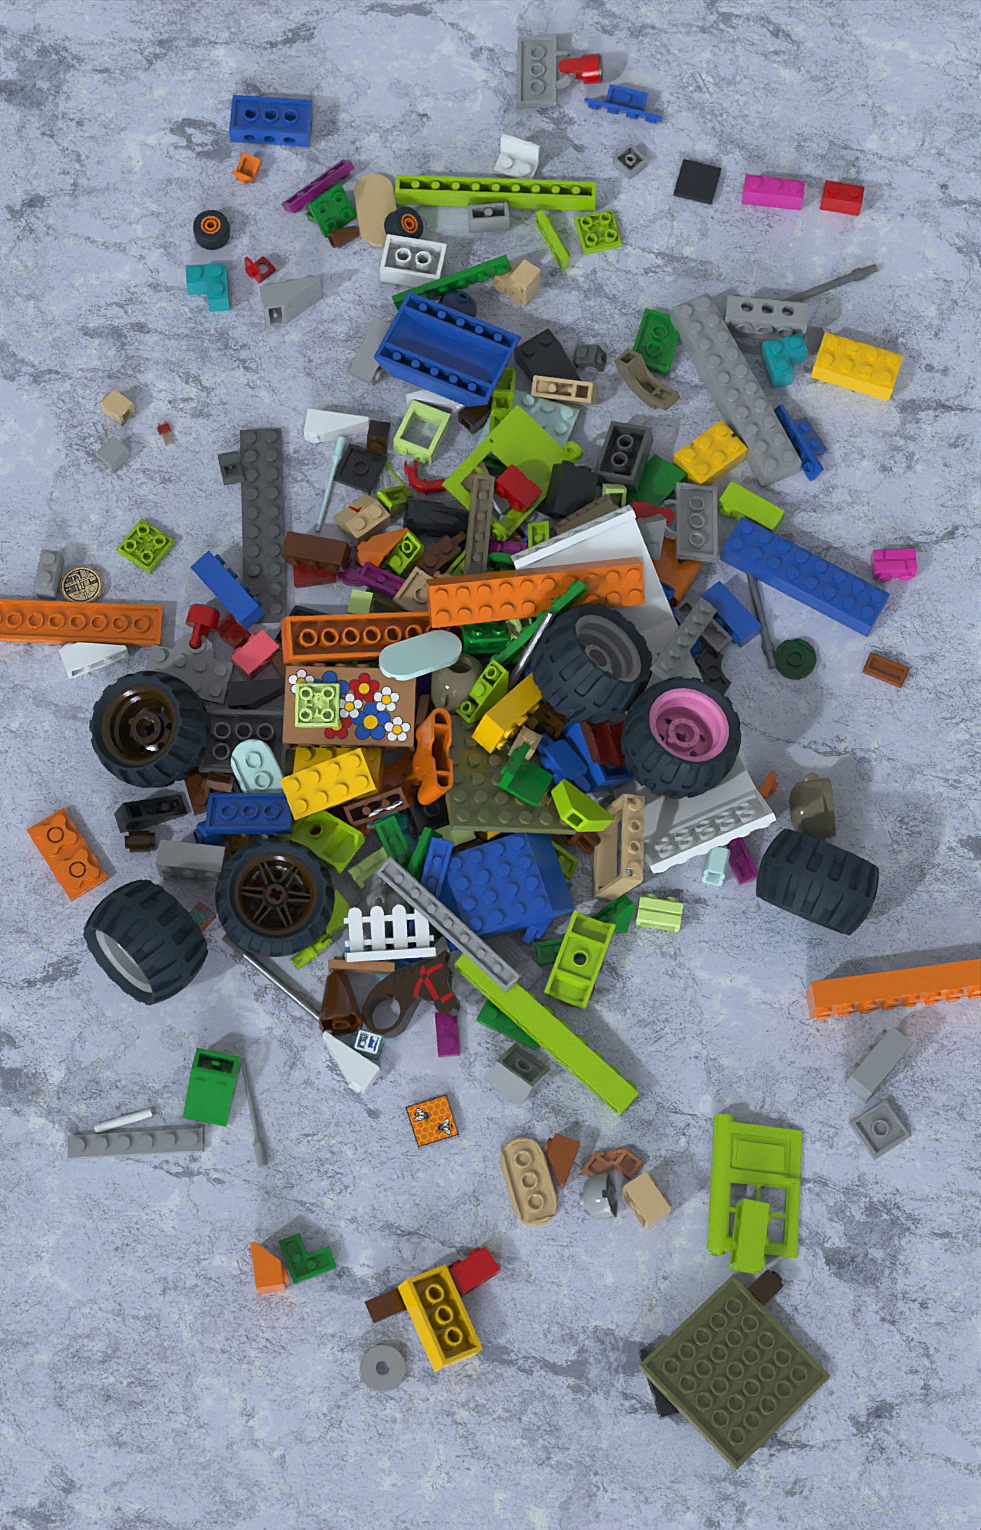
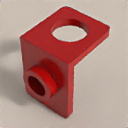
M247 256L244 258L246 273L259 284L276 271L275 266L264 256L254 263ZM265 264L268 266V271L261 273L258 266Z

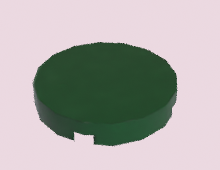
M795 638L783 641L774 654L777 671L788 679L799 680L806 678L812 673L816 665L814 648L802 639Z

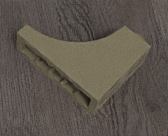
M605 494L554 524L552 528L557 535H560L617 509L611 498Z

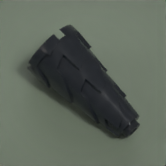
M407 496L403 528L411 531L416 538L456 536L461 531L467 535L469 511L446 506L439 502Z

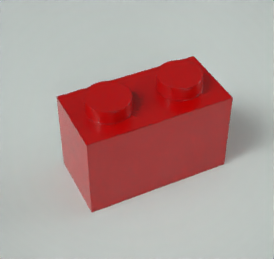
M825 180L819 210L859 216L865 187Z
M479 1246L468 1253L469 1257L462 1262L458 1259L448 1266L450 1268L448 1271L461 1297H464L500 1273L499 1266L486 1246L482 1249Z

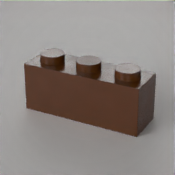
M288 531L281 555L286 563L292 566L301 564L313 570L322 568L331 573H345L352 549L346 541Z
M407 781L351 801L343 808L350 825L355 827L409 808L417 800L410 782Z

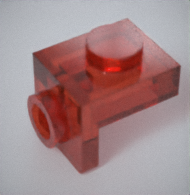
M231 613L216 625L220 638L235 650L240 646H244L251 637L250 632L238 624Z

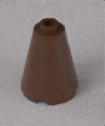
M334 971L326 977L319 1029L322 1032L326 1030L332 1031V1035L354 1033L359 1025L360 1027L363 1026L362 1014L348 975L341 971Z

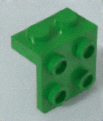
M523 742L520 749L515 747L510 755L511 764L506 762L500 773L503 775V778L498 786L528 804L537 806L553 776L525 759L531 746Z

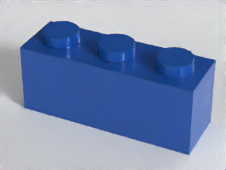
M720 580L701 595L704 600L717 610L712 618L733 638L731 640L733 644H738L742 648L760 633L762 625Z

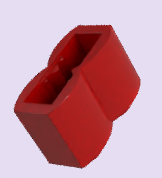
M513 464L494 482L495 493L499 497L507 499L510 502L511 508L522 514L542 494L541 489Z

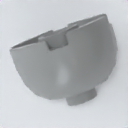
M601 1173L589 1178L584 1184L583 1192L579 1194L581 1206H585L587 1212L598 1219H608L617 1216L618 1202L617 1200L614 1201L616 1188L610 1173Z

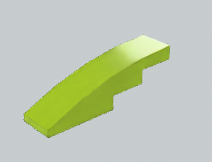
M506 367L493 391L489 434L513 408L517 368Z

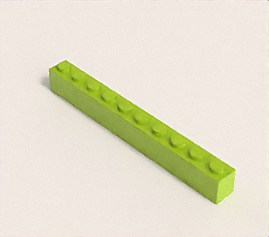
M396 175L395 201L396 205L468 207L473 204L476 206L477 204L484 205L485 203L488 205L489 203L493 204V202L500 204L506 201L508 209L595 212L596 182Z
M465 954L455 962L453 967L618 1116L639 1094L633 1082L628 1079L625 1081L619 1075L620 1071L615 1066L607 1065L603 1061L604 1057L597 1050L594 1049L592 1051L587 1047V1042L583 1037L578 1034L575 1036L565 1021L557 1020L553 1016L554 1012L548 1006H542L536 1001L537 997L530 990L525 991L520 986L519 980L505 992Z

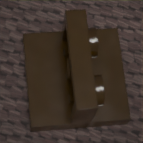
M546 701L531 716L525 727L540 735L546 733L557 742L569 719L563 714H559Z

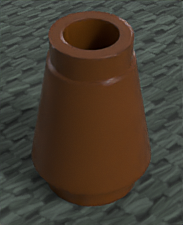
M355 225L332 229L328 233V240L333 248H341L356 237H359V231Z

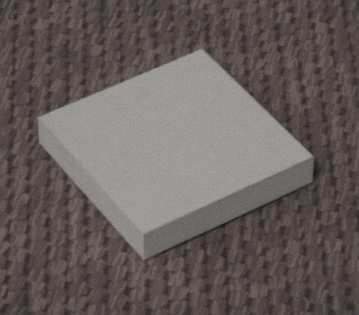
M887 1099L882 1100L848 1123L873 1160L878 1159L912 1136Z

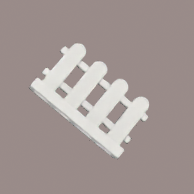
M398 904L392 908V915H384L381 907L374 906L370 909V916L362 917L361 910L352 907L348 911V918H344V924H348L349 940L345 941V946L350 947V952H345L346 962L436 956L435 947L430 946V941H434V935H429L428 920L415 908L414 914H406L405 907ZM414 919L415 936L407 937L406 920ZM384 921H392L393 938H385ZM370 922L371 939H363L362 923ZM408 942H416V947L408 948ZM394 943V949H386L385 944ZM363 945H372V950L364 951Z

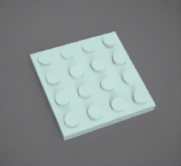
M514 390L513 408L518 404L564 449L571 436L580 410ZM491 413L476 448L489 435ZM491 451L486 455V457L499 460Z

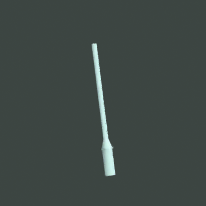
M341 436L337 439L334 454L332 455L333 466L315 531L318 533L320 532L336 467L339 461L342 460L341 456L346 438Z

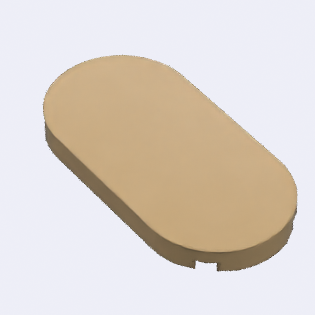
M368 174L361 177L354 187L359 233L361 238L368 242L369 245L384 247L387 237L384 229L385 218L389 213L397 210L394 188L390 180L385 176Z
M526 1137L515 1138L506 1144L500 1156V1165L513 1211L522 1223L529 1226H541L548 1223L554 1217L558 1206L557 1195L544 1151L537 1142Z

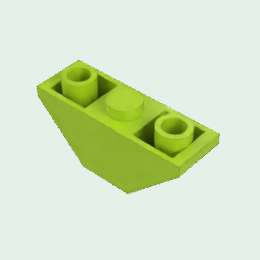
M408 531L380 568L404 579L408 572L416 566V561L424 555V545L411 531Z
M492 659L469 694L472 697V702L467 701V696L455 711L470 724L483 718L486 712L507 695L509 671L495 659Z
M564 778L551 791L560 818L578 832L603 831L615 819L612 814Z

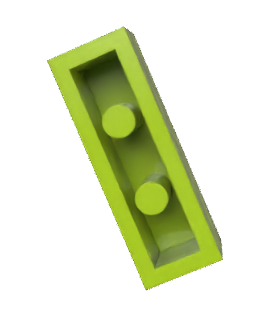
M733 481L730 482L720 497L717 509L725 516H731L738 522L741 517H744L773 533L779 527L785 514L784 510Z
M745 1198L737 1202L729 1261L730 1270L757 1274L764 1269L766 1264L764 1250L769 1240L767 1224L771 1220L769 1203Z

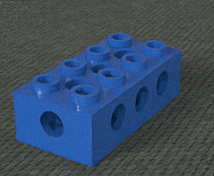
M233 95L229 124L231 142L310 147L313 119L312 100Z

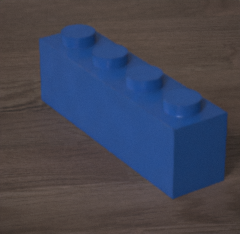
M208 551L190 568L246 630L249 629L265 614L260 608L263 604L255 595L252 598L248 593L251 590L243 581L239 584L235 580L238 576L231 568L226 570L223 567L225 562L218 554L213 556Z

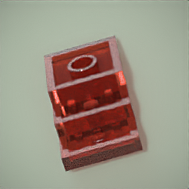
M606 720L599 724H593L590 721L580 724L592 763L626 767L625 755L622 754L621 750L624 720L619 723Z

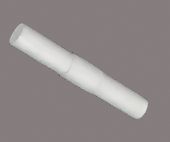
M149 1108L117 1117L116 1119L95 1124V1132L97 1134L151 1118L153 1115Z

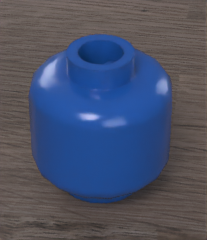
M206 820L199 822L196 825V829L193 830L194 839L197 844L219 846L224 843L226 834L205 833Z

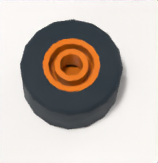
M404 206L389 213L385 218L386 235L419 239L423 233V221L416 210Z
M207 210L196 216L193 222L194 237L202 248L216 250L227 244L230 238V227L227 217L217 210Z

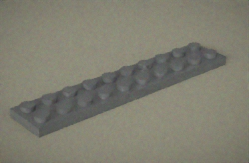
M281 428L240 430V460L244 482H241L243 583L251 590L248 593L252 598L255 595L263 604L260 608L265 614L254 624L281 623V620L287 616L285 559L281 555L285 542Z

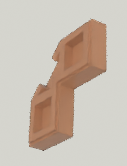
M627 1148L598 1151L593 1153L581 1169V1172L591 1178L597 1174L608 1173L613 1167L627 1179L631 1180L644 1161Z

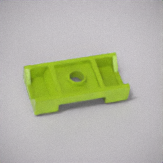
M325 810L301 820L293 819L292 834H274L279 838L291 839L307 846L321 858L326 866L339 874L366 840L362 832ZM314 828H321V832L319 834L311 835V832Z
M574 910L544 990V995L586 1010L616 925L592 919ZM578 953L586 956V962L582 965H577L573 960L574 956Z

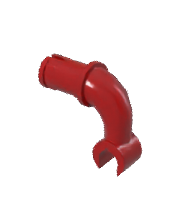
M414 459V466L412 468L407 465V460L405 461L404 473L408 476L409 484L414 490L425 495L432 492L446 491V488L442 485L445 479L421 480L417 476L418 462Z

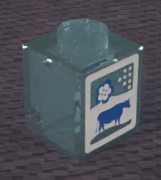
M359 1028L357 1034L352 1035L350 1047H353L354 1051L365 1058L379 1061L385 1037L382 1034Z

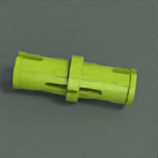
M323 932L312 945L289 959L290 962L295 964L300 960L294 965L297 970H300L312 958H317V954L332 943L331 939L327 938V934Z

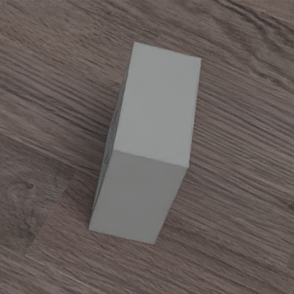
M630 143L613 158L612 165L631 180L647 166L648 158Z

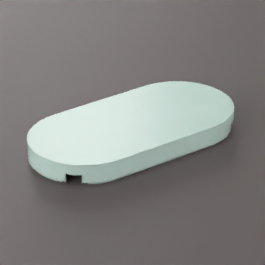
M444 630L431 631L385 647L379 656V667L382 673L389 678L392 676L396 680H409L455 664L461 655L462 644L460 639L451 632Z
M248 739L238 744L232 753L231 766L243 793H284L280 782L284 775L272 749L265 742L258 739Z

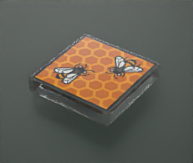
M447 1093L404 1106L417 1150L460 1137Z

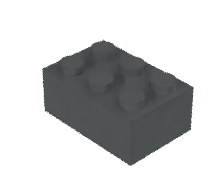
M611 421L594 473L599 474L598 486L602 487L604 483L623 484L628 492L637 493L654 441L650 427Z

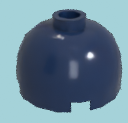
M449 291L438 302L476 318V303L469 294L463 291Z

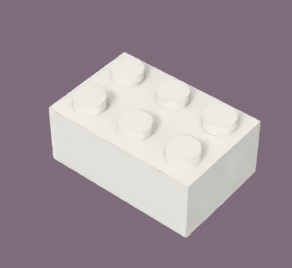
M387 234L380 265V281L418 287L442 278L447 258V244Z

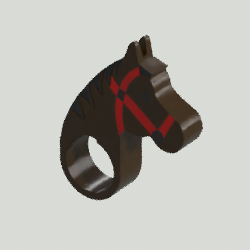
M444 950L435 958L408 964L381 980L369 993L362 1007V1018L366 1027L383 1038L396 1037L405 1031L419 1003L423 1000L434 1005L445 1017L452 1018L457 1015L461 1004L451 985L454 972L448 966L450 953ZM395 998L394 1000H397L400 1007L398 1020L389 1028L377 1029L372 1019L374 1009L380 1002Z

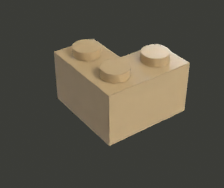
M525 259L520 265L509 260L512 270L502 276H494L493 286L498 292L510 296L515 303H521L526 307L540 290L541 269Z

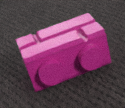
M915 548L873 550L871 554L873 579H879L881 582H888L892 578H900L901 581L911 580L912 577L916 576L918 570Z

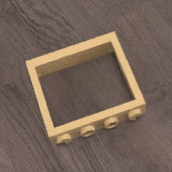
M623 794L604 808L615 819L603 831H595L599 838H601L599 845L594 846V899L614 901L643 881L644 796ZM622 820L621 875L617 877L618 822ZM626 870H630V876H626Z

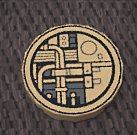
M86 566L74 567L67 571L60 584L61 593L67 602L96 603L103 591L102 579L98 572Z

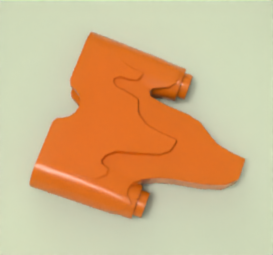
M664 536L660 560H651L659 580L675 589V593L669 603L671 606H679L700 571L702 561L685 560V562L680 563L681 559L675 558V540Z
M444 708L434 709L416 729L415 736L418 746L405 773V782L409 781L410 785L420 786L417 797L418 801L423 805H430L453 786V760L449 756V747L452 741L451 717Z

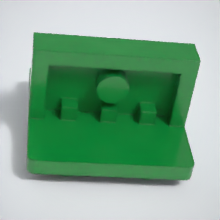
M337 183L308 204L310 211L305 213L309 221L319 226L323 236L328 238V233L332 229L342 228L357 217L340 183Z
M502 621L459 625L463 631L462 653H500L505 649V641L511 640V636Z

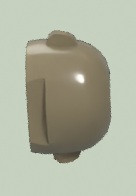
M461 653L459 660L455 664L433 671L430 690L433 706L435 708H444L449 714L458 715L455 710L467 696V701L472 702V697L469 694L478 678L484 672L482 663L472 655Z
M815 772L809 773L805 776L804 780L798 782L790 791L791 822L795 831L825 841V838L836 836L831 779L829 777H819Z

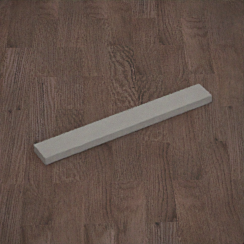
M391 856L375 872L505 992L521 977L515 969Z

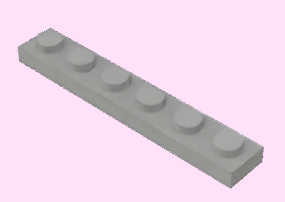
M701 597L695 603L650 667V670L660 679L668 680L673 676L717 612L709 602Z
M203 1128L68 1135V1159L204 1152Z

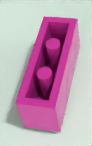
M745 174L741 204L801 211L805 181Z

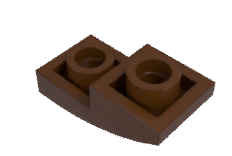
M398 1288L365 1301L373 1324L407 1311Z

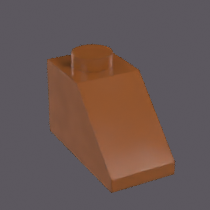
M555 1133L553 1139H548L544 1150L548 1151L547 1160L559 1186L564 1188L581 1142Z

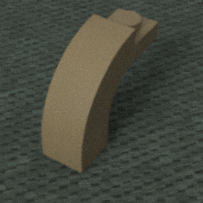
M628 348L614 360L625 383L651 408L657 409L660 407L667 411L680 399L677 391L663 385L650 373L641 354Z

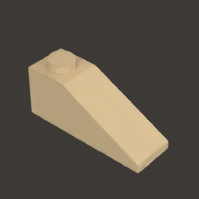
M534 375L531 396L596 405L598 385L592 382Z

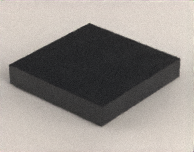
M683 159L673 196L712 205L722 168Z
M349 443L333 479L341 484L372 494L388 461V457L379 453L366 452L365 448Z

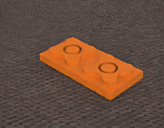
M64 808L27 829L31 839L71 902L109 879Z

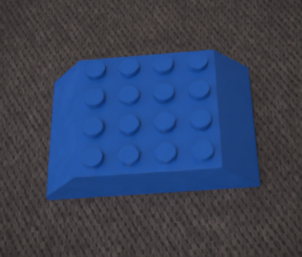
M408 292L377 349L374 359L393 377L466 407L487 405L521 336Z
M515 833L450 855L438 899L483 941L575 910L550 835L544 833ZM445 937L450 952L459 950Z

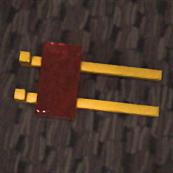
M164 421V425L161 426L158 423L157 430L159 435H162L165 445L167 446L163 434L167 432L173 444L169 423L166 424V421Z

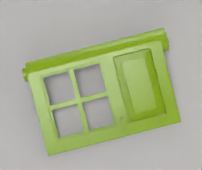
M517 404L442 485L469 510L471 494L460 483L473 469L478 474L486 475L477 465L490 451L507 467L513 464L520 469L528 479L541 489L542 494L524 514L511 509L500 522L491 514V535L496 540L505 541L546 497L553 464L562 463L565 460L573 462L575 465L583 457L584 452L573 441H568L563 449Z
M730 1114L714 1115L707 1250L711 1251L713 1256H724L725 1252L731 1251L732 1237L728 1236L729 1212L735 1213L736 1207H730L731 1183L756 1186L755 1201L759 1202L761 1187L786 1190L785 1214L771 1212V1217L784 1219L783 1243L768 1241L764 1255L796 1259L802 1130L736 1122V1116Z

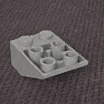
M309 275L302 279H288L281 283H267L264 286H260L266 326L287 324L322 298L320 275Z

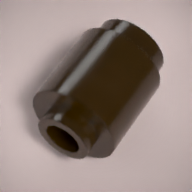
M149 830L129 831V836H124L125 849H129L130 853L150 852V850L156 849L155 832H149Z

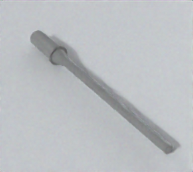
M242 1058V1072L254 1131L253 1146L258 1167H264L267 1165L263 1147L264 1142H262L258 1133L245 1058Z

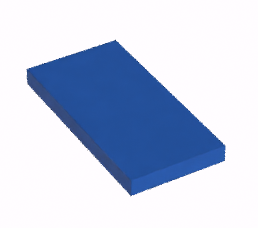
M209 793L205 833L292 834L294 817L285 793Z

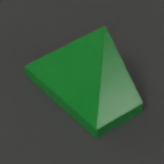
M623 894L591 918L604 923L615 924L614 933H627L635 905Z

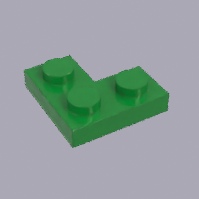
M300 1233L278 1241L294 1285L337 1269L329 1246L307 1254Z

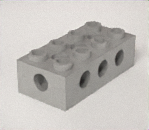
M728 295L724 322L734 338L771 341L802 333L804 338L808 325L809 304L802 301L789 302L781 299L770 300L761 297L750 298L741 295Z

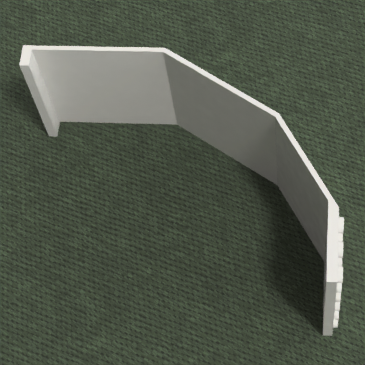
M630 505L511 556L516 570L638 557L643 563L645 605L610 609L620 612L644 636L647 647L652 653V665L658 657L657 653L662 652L678 629L677 622L635 520V513ZM689 651L672 677H695L703 682ZM652 672L646 689L662 681V679ZM628 711L609 721L620 746L622 727ZM739 754L728 775L717 786L696 797L688 798L686 796L682 799H670L669 796H658L652 793V790L646 786H641L636 781L635 776L619 789L612 790L616 799L623 794L645 797L644 858L653 874L664 872L670 866L677 863H685L695 855L706 854L711 848L724 846L734 838L747 836L751 831L757 828L768 827L771 822L776 821L773 811L756 789Z

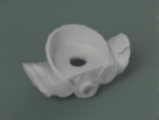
M374 873L364 880V888L360 892L362 902H359L356 908L361 910L362 917L370 916V909L374 906L381 907L384 915H392V908L399 904L405 907L406 914H410L409 904L392 887H388L389 884L378 874ZM384 921L385 938H390L389 935H393L392 921ZM364 922L362 924L363 935L366 936V939H371L370 922ZM385 944L386 949H393L392 944Z

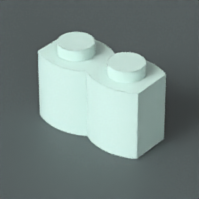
M716 846L708 852L702 875L704 883L717 886L723 884L730 857V850L726 846Z

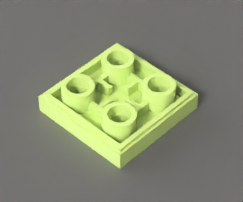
M296 683L295 727L339 728L340 684Z

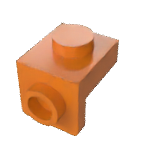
M242 153L236 171L233 170L232 174L237 176V181L245 184L248 181L254 183L263 160Z
M771 771L762 788L756 787L765 801L769 794L774 795L779 784L775 782L777 774Z

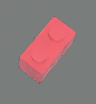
M261 630L259 633H254L243 647L240 646L233 652L231 657L232 663L250 681L272 663L271 659L280 650V646Z

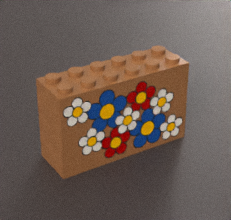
M292 663V666H286L284 746L287 750H296V747L381 748L383 753H415L418 677L402 681L396 680L392 676L389 678L382 673L379 665L378 668H369V665L364 664L356 665V668H349L346 664H335V667H326V664L321 663L313 664V667L305 666L303 663ZM296 683L340 684L339 728L295 727Z

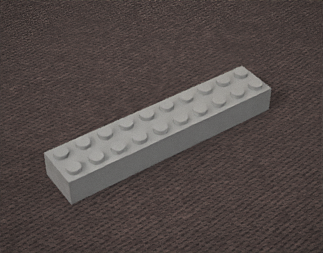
M709 293L672 307L670 314L671 322L675 330L679 332L682 343L724 420L733 431V436H737L748 448L746 460L760 486L764 488L798 473L802 461Z

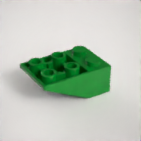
M196 1048L183 1118L227 1127L242 1066L239 1056Z

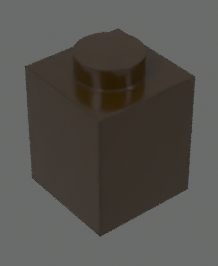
M489 405L465 406L459 412L458 422L473 435L486 424L491 413Z
M370 420L366 452L387 454L390 441V422Z
M767 1269L748 1290L764 1306L784 1286L781 1283L783 1279L774 1270L771 1272Z

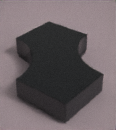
M705 645L695 660V664L703 672L705 683L713 684L719 688L718 691L725 695L731 685V681L722 672L721 662L724 655L719 652L716 653Z

